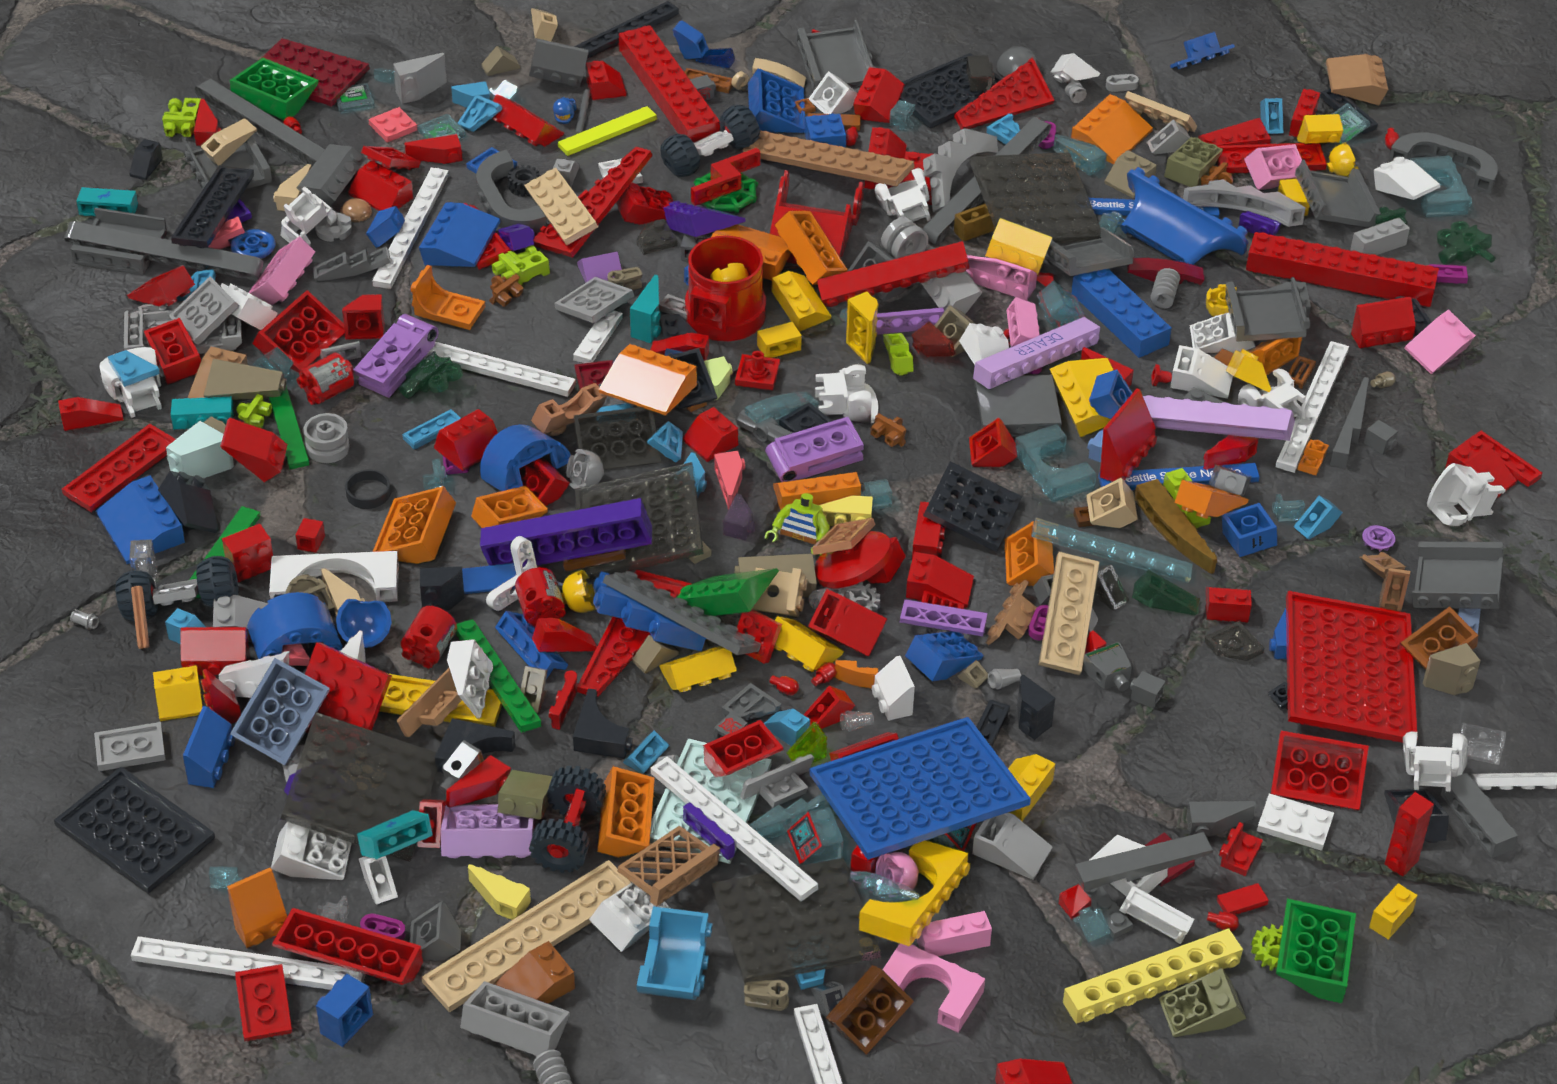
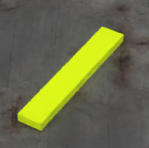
M646 106L558 142V147L569 156L657 120V115Z

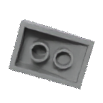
M444 52L393 64L396 93L402 104L420 100L447 83Z
M238 595L219 597L217 601L214 599L213 627H246L248 642H252L247 628L248 621L258 608L262 609L269 603Z

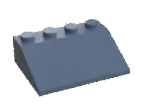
M274 658L230 735L286 766L330 688Z

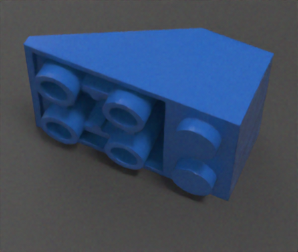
M954 631L915 635L905 655L931 681L946 680L984 656L974 644H971L964 638L962 633Z

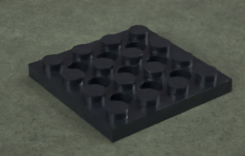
M950 461L923 516L997 552L1022 496Z

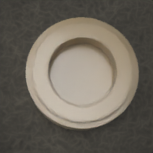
M742 71L736 73L732 79V86L738 90L743 89L748 84V75Z

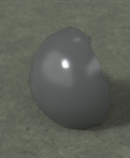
M1011 47L999 57L996 69L998 73L1006 77L1016 71L1018 67L1027 63L1032 57L1039 70L1041 67L1037 56L1030 49Z

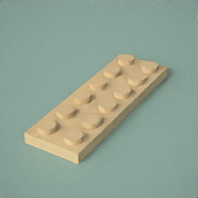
M556 167L524 185L566 246L598 228L596 221Z
M1062 552L1057 554L1038 665L1080 675L1082 672L1099 561Z

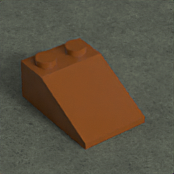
M1449 606L1402 641L1401 645L1426 670L1430 655L1465 643L1473 650L1477 647L1479 635Z
M547 941L524 955L494 985L549 1004L575 989L574 971L553 945Z

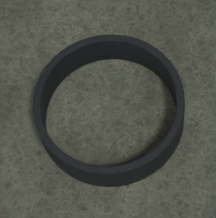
M366 469L357 471L349 476L345 483L346 498L351 505L357 508H376L383 505L390 497L389 479L378 470ZM369 479L380 481L387 487L381 495L369 499L355 497L349 492L355 483Z

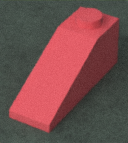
M738 451L714 454V469L728 510L733 508L742 481V470H745V461L743 458H740Z

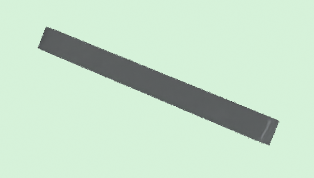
M208 79L195 87V93L198 98L204 99L208 105L235 122L245 118L257 129L254 134L305 166L311 164L312 168L325 150L212 79Z
M1033 117L924 226L923 230L928 235V241L937 246L940 245L954 231L955 214L977 207L1048 136L1051 125L1037 117Z
M75 221L69 223L64 237V241L71 245L144 255L146 260L176 266L184 265V267L202 271L214 269L217 274L253 281L259 279L264 263L263 260L254 256L214 248L180 246L172 244L171 240Z

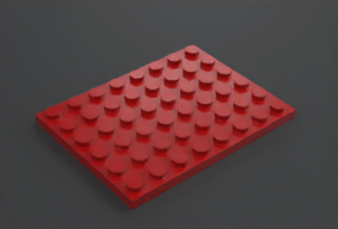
M1288 591L1286 594L1288 721L1403 743V737L1406 733L1417 732L1413 656L1401 645L1402 641L1412 635L1411 614Z

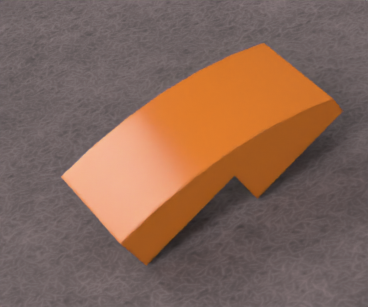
M1310 439L1297 470L1316 476L1329 445L1324 444L1320 440Z
M835 661V669L837 671L835 678L851 685L872 688L878 668L857 667V661Z

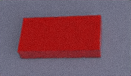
M1259 883L1217 896V902L1222 910L1234 915L1266 906L1269 902Z

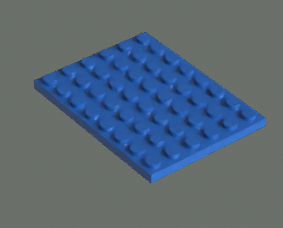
M969 717L810 768V776L867 860L1030 805L1028 794Z

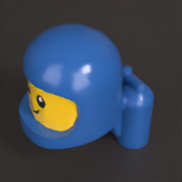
M565 97L555 101L553 111L556 121L561 124H567L573 119L574 111L577 109L576 101L573 98L568 99Z

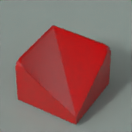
M1094 630L1087 637L1084 654L1106 647L1107 643Z
M1077 884L1060 893L1058 904L1073 919L1090 910L1091 898Z

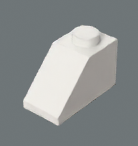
M367 856L359 858L364 879L375 904L397 898L398 895L386 856L379 859Z

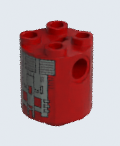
M335 352L301 369L300 377L296 379L299 387L304 388L308 402L313 405L315 403L320 404L353 387L354 371L352 364Z
M541 567L532 568L523 572L517 578L515 590L527 623L536 626L538 618L560 619L565 616L564 602L556 577L551 570Z
M435 606L421 608L401 640L402 656L406 660H413L425 668H432L439 661L457 631V624L454 618L445 610Z

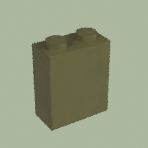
M512 770L499 791L497 813L541 820L550 805L548 803L547 791L552 776Z

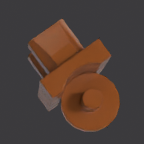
M1223 162L1219 167L1212 166L1209 169V176L1203 175L1201 177V186L1208 185L1209 181L1225 180L1232 184V174L1226 171L1228 163Z
M514 274L509 279H506L504 276L502 278L497 275L491 279L492 285L490 286L491 290H493V297L489 301L492 304L498 302L505 307L512 299L508 293H511L514 297L520 296L524 290L520 283H518L520 277L517 274Z
M878 413L875 416V423L871 426L870 434L875 438H879L881 435L885 436L886 444L891 447L896 444L900 446L906 444L904 437L907 429L902 426L903 420L900 417H896L893 420L888 419Z

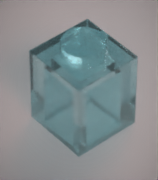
M887 479L863 483L861 496L873 497L872 510L892 506V490Z

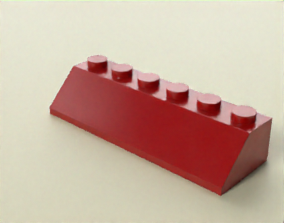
M292 908L272 943L274 947L400 985L414 981L423 964L420 945L296 908Z

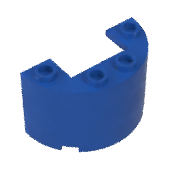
M529 425L510 426L495 435L487 445L480 465L481 479L500 491L522 487L523 483L519 468L549 454L552 466L558 469L568 464L571 454L563 444Z
M295 592L274 597L268 600V605L262 609L258 608L252 614L247 624L258 659L279 655L282 653L283 645L323 642V644L338 651L343 649L326 603H323L317 596L309 593Z

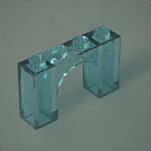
M1450 156L1408 158V160L1416 163L1439 184L1447 188V190L1431 191L1423 195L1421 208L1425 217L1468 214L1469 207L1472 205V198L1468 195L1466 185L1463 184L1461 175L1456 170V164Z
M1057 424L1015 438L1017 458L1021 460L1024 468L1031 473L1034 481L1041 486L1044 494L1052 502L1094 489L1096 473L1087 461L1068 468H1054L1042 461L1047 456L1065 451L1067 436Z

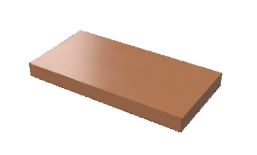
M874 518L835 524L812 547L813 554L852 549L875 526Z

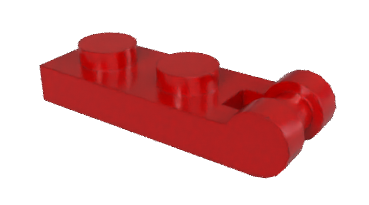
M567 671L565 673V684L562 691L559 690L557 693L555 706L550 708L549 718L554 729H561L577 694L578 684L575 671Z

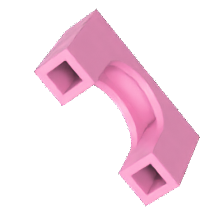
M899 944L883 968L903 991L909 983L919 978H933L942 982L948 988L949 994L939 1008L937 1023L958 1033L984 993L985 978L977 973L965 970L955 963L943 960L935 954L923 951L913 944L911 946Z

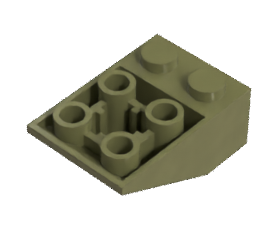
M1191 137L1168 158L1164 177L1189 187L1200 186L1201 177L1209 174V169L1215 165L1223 149L1214 144L1203 142L1199 138Z
M1222 968L1159 997L1173 1037L1224 1029L1246 1019L1232 981Z

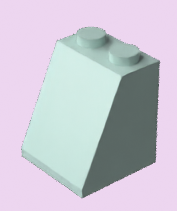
M199 421L166 447L170 471L178 473L182 471L190 476L198 475L206 478L233 468V457L220 447L224 434Z

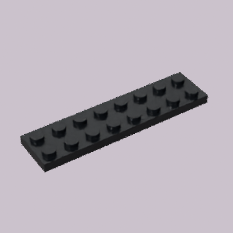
M219 165L171 236V243L180 246L208 248L253 179L254 169Z

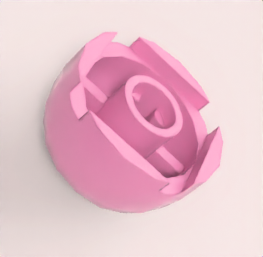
M889 852L878 858L876 876L880 875L882 883H878L884 895L889 898L902 897L915 888L919 870L909 855L903 852Z

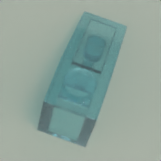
M1055 135L1053 150L1068 161L1076 163V167L1089 176L1105 168L1107 153L1097 146L1062 135Z

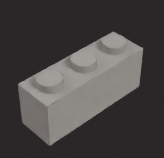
M1396 218L1355 232L1350 250L1379 255L1405 246L1410 228L1400 218Z

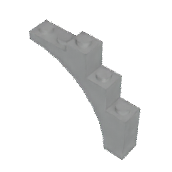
M964 128L953 134V141H948L939 146L938 154H933L923 159L924 176L930 178L933 212L938 213L950 201L953 178L957 169L966 159H988L998 153L997 136Z
M1225 180L1209 181L1208 185L1185 188L1183 195L1185 201L1196 207L1212 206L1250 211L1276 220L1288 227L1302 225L1306 209L1280 192L1262 193L1251 185L1235 187Z

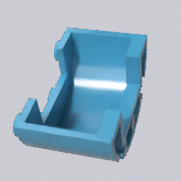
M653 906L649 923L650 939L644 966H640L637 981L638 993L695 1000L700 996V990L704 989L705 975H702L703 969L707 970L709 956L705 955L707 937H711L712 923H708V913Z

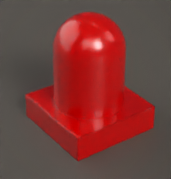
M1155 364L1151 374L1152 386H1157L1158 382H1171L1172 373L1160 370V365Z

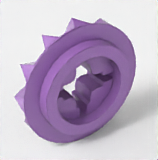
M1375 525L1363 531L1362 540L1365 542V546L1371 547V550L1378 549L1380 552L1384 549L1388 551L1394 545L1395 535L1388 528Z

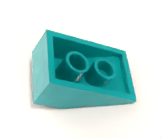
M658 275L653 276L630 308L631 337L648 343H652L661 332V326H659L661 312H659Z

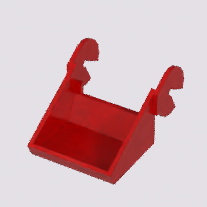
M785 170L779 184L770 234L781 237L775 224L789 211H811L842 260L852 226H857L861 213L864 183L859 182V188H856L853 213L850 204H846L845 212L786 203L789 189V171ZM791 253L787 262L797 264L795 256Z

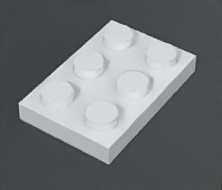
M1269 793L1257 831L1322 851L1334 813Z

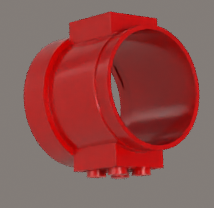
M727 235L707 238L696 244L688 258L689 289L685 296L686 322L698 334L709 335V339L715 341H736L753 335L763 326L766 319V296L763 291V256L761 249L744 238ZM730 263L744 264L748 271V277L738 281L720 282L710 278L714 270L717 268L720 270L728 268Z

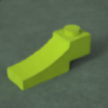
M884 334L883 342L886 346L893 372L898 375H906L908 372H913V356L909 352V343L903 334Z
M1183 468L1167 472L1164 476L1163 485L1173 499H1176L1182 480L1192 482V479ZM1177 504L1180 510L1186 514L1189 522L1196 528L1210 524V517L1208 519L1196 515V511L1193 510V513L1181 509L1182 505Z

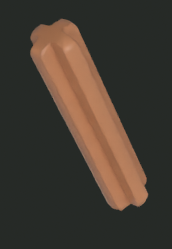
M134 586L131 588L137 644L139 649H145L149 647L143 587Z

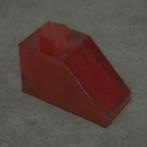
M927 322L911 334L914 349L917 352H922L926 357L954 356L956 354L953 342L930 322Z

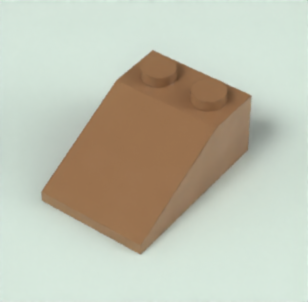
M211 346L202 358L188 398H205L204 392L213 359L248 365L247 356Z

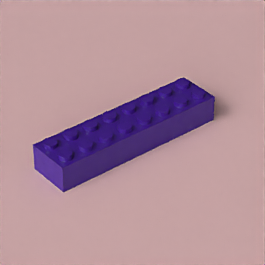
M638 498L481 528L480 548L489 566L514 563L511 543L516 537L522 536L532 543L536 565H542L652 544V524L642 499ZM528 559L523 562L522 568L526 566Z

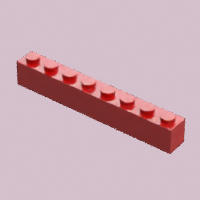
M961 241L818 279L817 283L824 306L834 307L841 302H848V299L864 292L874 296L875 293L890 292L897 287L906 288L916 282L925 283L931 278H944L950 273H962L969 269L970 266L964 243Z

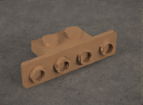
M1024 580L1020 584L1016 583L1009 592L1011 596L1002 605L1004 609L995 617L996 623L987 632L989 636L985 642L986 644L990 645L999 638L1004 628L1017 639L1024 635L1037 608L1022 596L1029 583L1028 581Z
M450 668L397 719V723L405 737H410L422 724L433 726L441 724L444 718L451 711L455 710L462 701L457 691H455L456 686Z

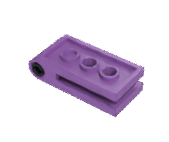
M402 314L397 324L394 323L353 369L355 375L359 376L357 379L359 385L389 398L435 346L438 328L410 315Z
M845 417L776 438L775 442L770 443L766 447L765 452L780 481L787 482L800 480L863 460L861 450L864 449V444L849 417Z

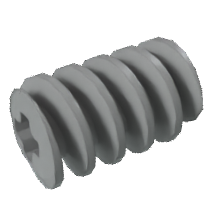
M1165 268L1157 273L1151 293V301L1156 307L1166 309L1172 306L1180 281V275L1177 271Z
M545 1051L534 1060L533 1068L536 1071L539 1084H573L570 1081V1075L567 1073V1067L564 1065V1060L560 1057L561 1053L559 1051Z

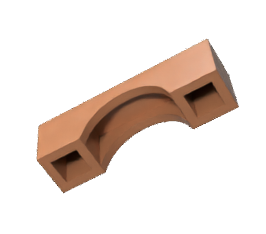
M593 383L581 388L572 399L562 405H558L553 399L539 404L531 421L542 433L546 434L596 414L597 410L603 406L607 395L599 393V386Z

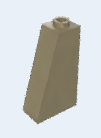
M213 359L204 397L232 396V400L254 399L257 394L263 395V398L280 397L281 391H284L286 388L287 380L281 371Z
M813 554L738 557V566L734 568L735 573L755 571L756 568H777L779 571L792 573L793 568L801 569L806 578H808L806 591L803 590L802 597L816 598L817 583ZM772 586L768 591L779 593V588Z

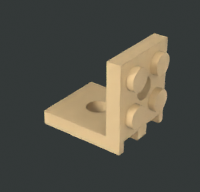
M756 568L755 571H757V570H765V569ZM793 568L792 573L779 571L752 609L799 617V611H803L804 607L802 596L803 590L806 591L808 578H806L801 569ZM772 586L779 588V594L776 597L768 596V589Z

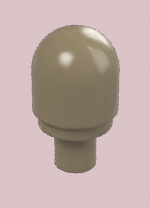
M1387 371L1378 374L1370 383L1372 387L1387 388L1395 383L1396 377L1392 372Z

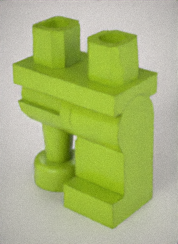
M177 98L170 99L168 103L170 112H165L162 118L164 133L167 137H173L175 133H182L184 137H191L194 134L201 98H185L184 103ZM190 103H195V104H196V105L193 106V107H189V106H188V104H190Z
M534 245L526 247L525 252L519 254L508 251L506 254L501 253L498 255L499 261L492 264V271L495 275L501 274V278L504 276L506 279H509L514 274H517L520 277L518 281L520 285H522V282H528L532 277L539 274L542 276L550 274L549 260L540 251H537Z

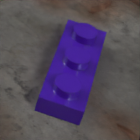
M690 802L683 806V821L710 845H717L720 848V854L727 860L735 856V841L731 835L724 833L715 821H711L704 815L700 808H696Z

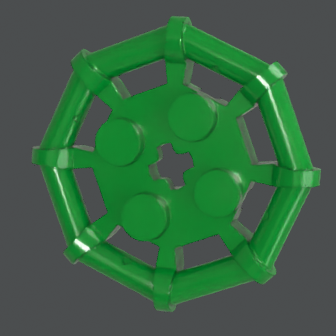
M711 172L701 178H696L694 185L697 186L710 181ZM741 173V189L704 202L702 205L714 210L739 213V210L757 201L756 188L758 183L755 179H751Z

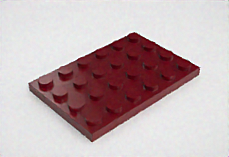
M283 38L261 57L318 79L319 83L308 99L329 106H333L340 99L339 97L370 69L369 63Z

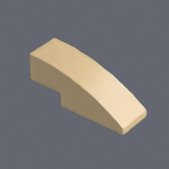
M755 58L752 76L759 68L801 87L805 86L806 77L799 72L777 62Z

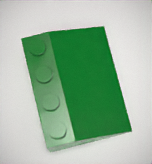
M261 58L230 80V91L262 111L285 120L287 117L295 116L318 85L319 80L268 59Z
M773 568L713 576L683 587L677 598L686 600L687 605L703 609L704 614L708 616L750 612L779 570Z
M1287 898L1276 975L1317 998L1342 1003L1348 983L1356 913Z

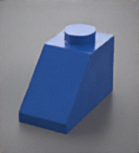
M396 206L378 211L366 235L377 248L400 231L405 218Z

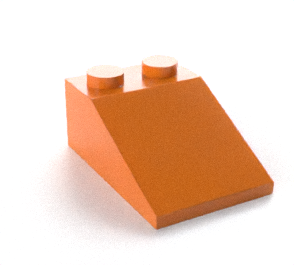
M1182 480L1174 503L1182 505L1181 509L1193 513L1194 510L1197 512V516L1208 519L1209 516L1219 517L1248 503L1249 499L1210 485Z
M526 486L476 497L471 517L481 528L538 518L546 514L548 509Z
M267 868L227 886L235 930L246 948L258 945L278 934L287 918V914L271 868Z

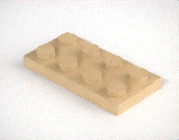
M1129 91L1125 96L1129 105L1138 114L1146 113L1151 119L1164 120L1163 123L1165 124L1170 123L1174 119L1187 132H1195L1197 128L1196 123L1188 114Z

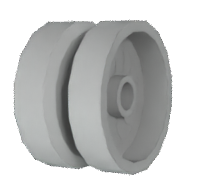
M900 217L889 224L881 238L882 249L894 259L924 252L928 244L927 233L907 217Z
M324 413L311 417L305 423L303 429L306 451L312 460L319 463H333L343 459L348 454L350 445L347 422L342 417L336 414Z

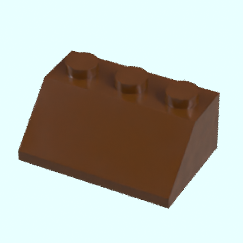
M872 965L825 1018L843 1036L867 1055L914 1001L884 970Z

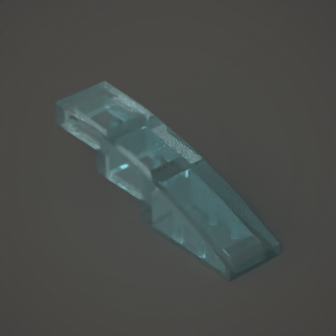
M807 392L788 393L745 407V414L757 424L769 417L775 420L784 417L808 402L816 407L819 405V402Z
M822 793L808 803L800 798L786 809L778 804L749 826L766 840L786 834L787 830L808 812L812 821L829 811L830 804ZM804 821V822H803L799 827H797L796 829L802 827V825H804V823H805V824H808V822H807V821Z
M851 871L850 881L862 884L861 888L872 891L873 896L890 902L919 899L918 893L896 880L865 871Z

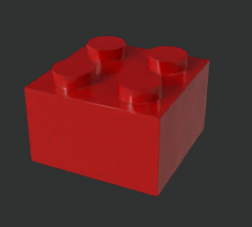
M261 524L222 538L225 557L232 561L238 582L271 569L273 556L271 538Z

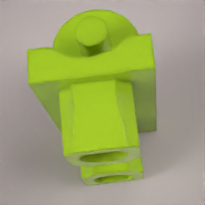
M257 394L251 403H241L236 410L239 414L238 417L245 423L262 428L264 416L260 415L270 416L272 404L264 402L263 395Z

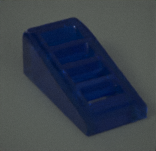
M732 48L708 49L702 58L695 59L696 62L730 68L735 61V56Z

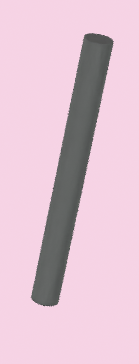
M588 89L584 90L575 135L583 132L591 94Z

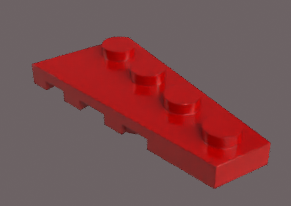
M1260 118L1198 136L1201 141L1216 146L1270 144L1271 141Z

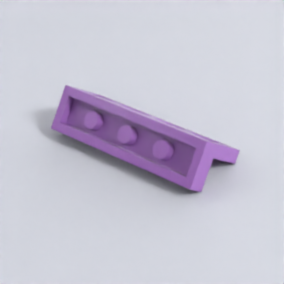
M933 308L877 314V335L931 330L944 313V309Z
M904 600L900 623L983 636L986 630L987 613Z

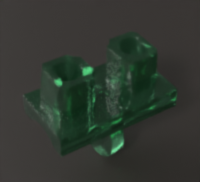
M1386 206L1380 207L1379 211L1381 214L1376 215L1374 226L1396 218H1400L1407 225L1405 208L1389 210Z

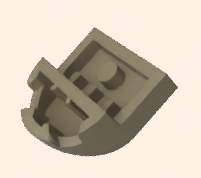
M304 574L290 581L285 594L295 592L309 593L317 596L323 603L325 602L329 611L334 609V605L325 590L326 585L321 579Z

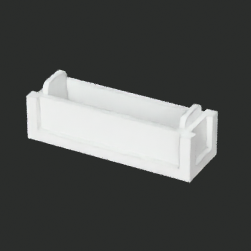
M1132 886L1119 910L1175 939V942L1179 944L1182 943L1194 921L1190 916L1135 886Z

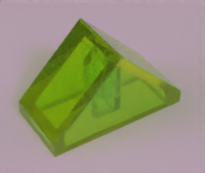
M813 722L786 753L792 762L799 757H805L809 754L814 757L812 763L824 759L827 753V736L819 725Z

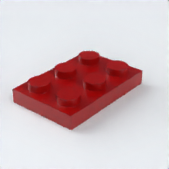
M363 146L361 153L367 155V159L382 162L381 165L389 169L392 167L401 169L403 167L411 170V168H419L421 161L394 148Z
M278 964L235 972L244 1041L293 1033L283 965Z

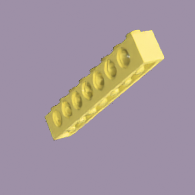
M1226 929L1065 988L1063 1004L1076 1024L1090 1021L1101 1014H1109L1120 1007L1131 1006L1136 1001L1152 998L1163 991H1171L1177 986L1191 983L1220 968H1233L1240 963L1243 949L1231 931Z

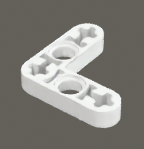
M522 536L516 537L511 543V553L517 575L492 590L487 596V605L496 611L502 610L518 599L516 590L510 594V590L515 586L517 578L523 572L537 568L532 543ZM528 559L526 566L522 568L523 562Z

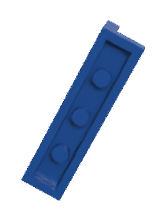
M505 611L495 628L529 666L548 670L546 679L554 668L566 670L568 664L557 652L538 651L532 640L535 627L527 623L523 614Z

